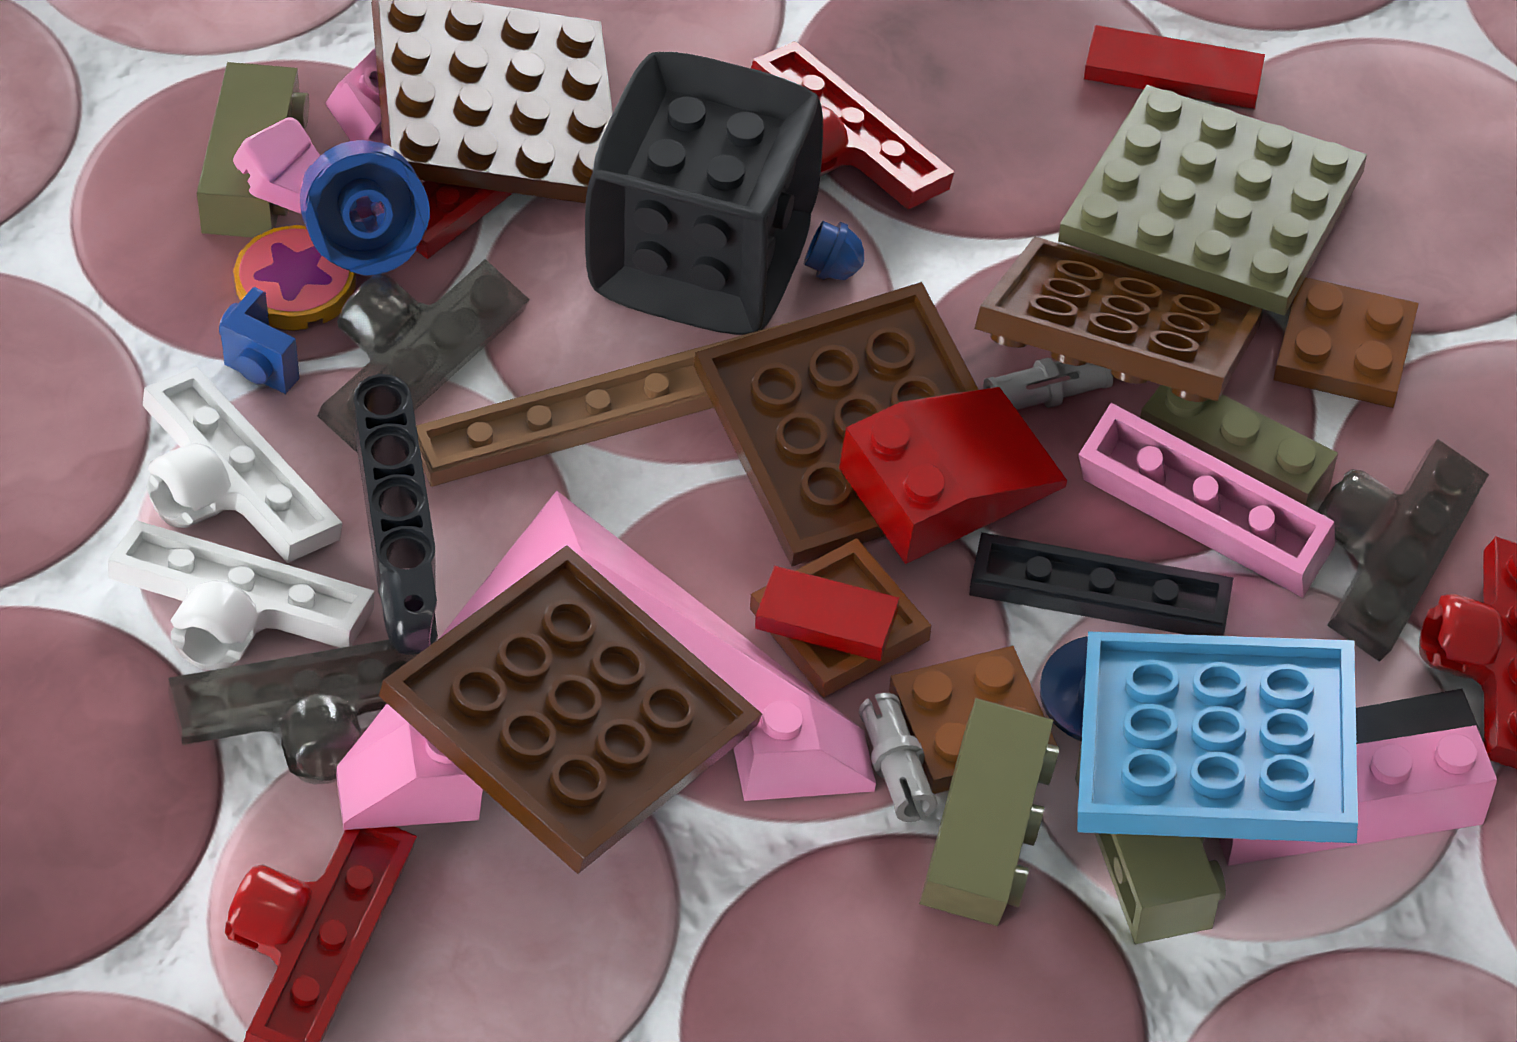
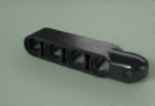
M376 374L361 381L354 392L355 438L377 589L381 598L386 632L391 645L400 654L415 655L425 650L438 639L435 617L437 606L435 541L410 389L401 378L391 374Z

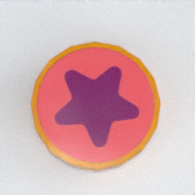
M303 225L277 227L254 237L239 252L233 269L236 294L240 300L253 287L266 292L269 326L292 331L308 328V322L317 321L323 318V323L336 318L351 302L356 287V273L343 269L323 257L315 248L306 226Z

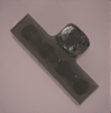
M486 259L439 301L430 305L418 302L389 275L377 274L371 277L348 298L337 320L338 328L368 355L370 362L322 404L317 417L357 452L354 392L361 381L376 374H391L401 378L410 389L415 411L525 310L530 299Z
M1439 439L1427 449L1402 494H1396L1365 471L1351 469L1345 473L1343 480L1332 487L1317 512L1334 521L1335 544L1349 554L1354 555L1358 562V570L1327 626L1347 640H1354V645L1380 662L1395 645L1489 474Z
M388 639L168 678V695L182 745L260 731L273 732L280 739L287 766L292 774L307 783L329 784L337 781L336 770L338 764L362 735L357 716L366 712L382 710L387 703L379 697L383 680L418 654H400Z

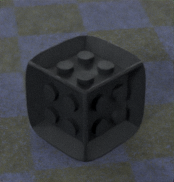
M650 53L634 71L607 124L598 146L593 173L588 185L585 206V257L588 279L594 291L627 308L702 329L735 335H745L763 330L774 315L798 263L806 242L811 213L819 191L823 148V112L818 96L809 89L785 78L732 63L688 53Z

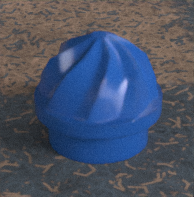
M822 221L812 238L803 264L817 270L816 277L822 280L826 278L846 280L861 269L864 264L865 258L862 241L848 228L847 224L839 222L837 226Z

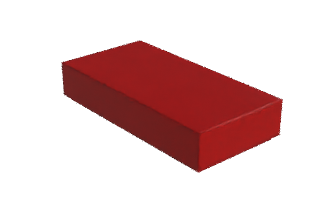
M774 565L756 613L755 629L881 661L898 613L899 597Z

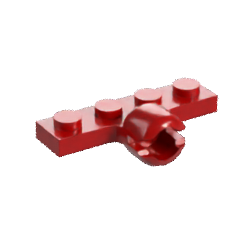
M796 41L753 59L751 69L795 82L818 96L823 112L821 176L836 170L842 165H852L860 169L908 210L950 190L954 171Z
M1495 536L1483 550L1484 603L1458 594L1442 595L1438 602L1439 605L1429 609L1423 621L1419 637V654L1429 667L1462 678H1472L1481 685L1484 693V746L1490 761L1517 769V543Z
M395 826L344 830L324 874L317 881L303 882L263 864L253 866L241 881L230 905L228 920L225 925V934L230 941L270 957L277 965V970L246 1031L244 1042L323 1041L413 851L417 839L416 835Z

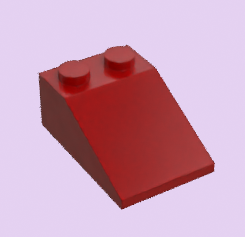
M1000 387L903 401L846 427L839 464L840 471L905 564L1065 488L1068 481Z

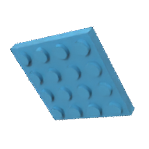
M1088 631L1077 832L1357 843L1358 793L1354 640Z

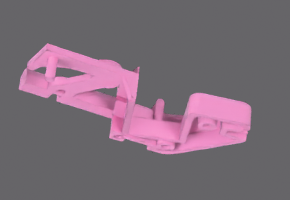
M375 48L337 84L325 103L350 141L367 140L383 143V133L380 127L382 122ZM288 117L246 138L234 155L233 162L242 174H250L247 182L251 186L249 192L253 196L301 214L300 193L306 170L320 157V154L299 121ZM368 196L357 199V208L354 210L359 213L361 218L371 216V205L374 202H371Z

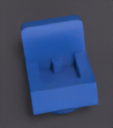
M253 287L239 303H233L227 308L220 321L219 334L222 340L224 365L239 371L247 380L255 384H265L286 395L300 379L296 338L269 326L266 292Z

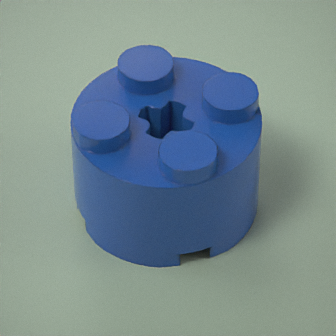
M367 140L341 143L323 153L305 172L300 193L301 215L315 248L331 263L353 273L376 275L389 272L401 266L417 250L416 247L419 245L425 230H427L430 219L428 197L412 166L389 145ZM364 196H368L370 201L374 202L371 205L372 215L367 218H361L359 213L354 210L357 208L356 200Z

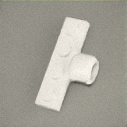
M197 366L144 387V408L180 446L176 450L157 457L148 466L150 477L146 487L149 498L156 512L168 525L187 528L218 515L223 510H236L244 515L287 563L340 540L342 521Z
M138 520L134 521L108 559V579L182 601V604L171 619V623L174 626L171 631V641L185 660L206 670L216 671L233 666L240 660L256 633L265 628L282 630L349 650L374 610V590Z

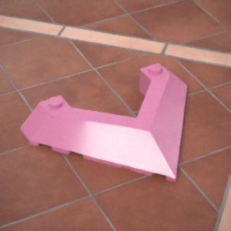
M558 491L553 494L440 636V638L549 557L568 545L762 713L758 725L749 732V735L733 748L744 801L875 791V776L865 733L862 728ZM388 704L385 705L337 766L336 777L343 830L479 820L483 789Z

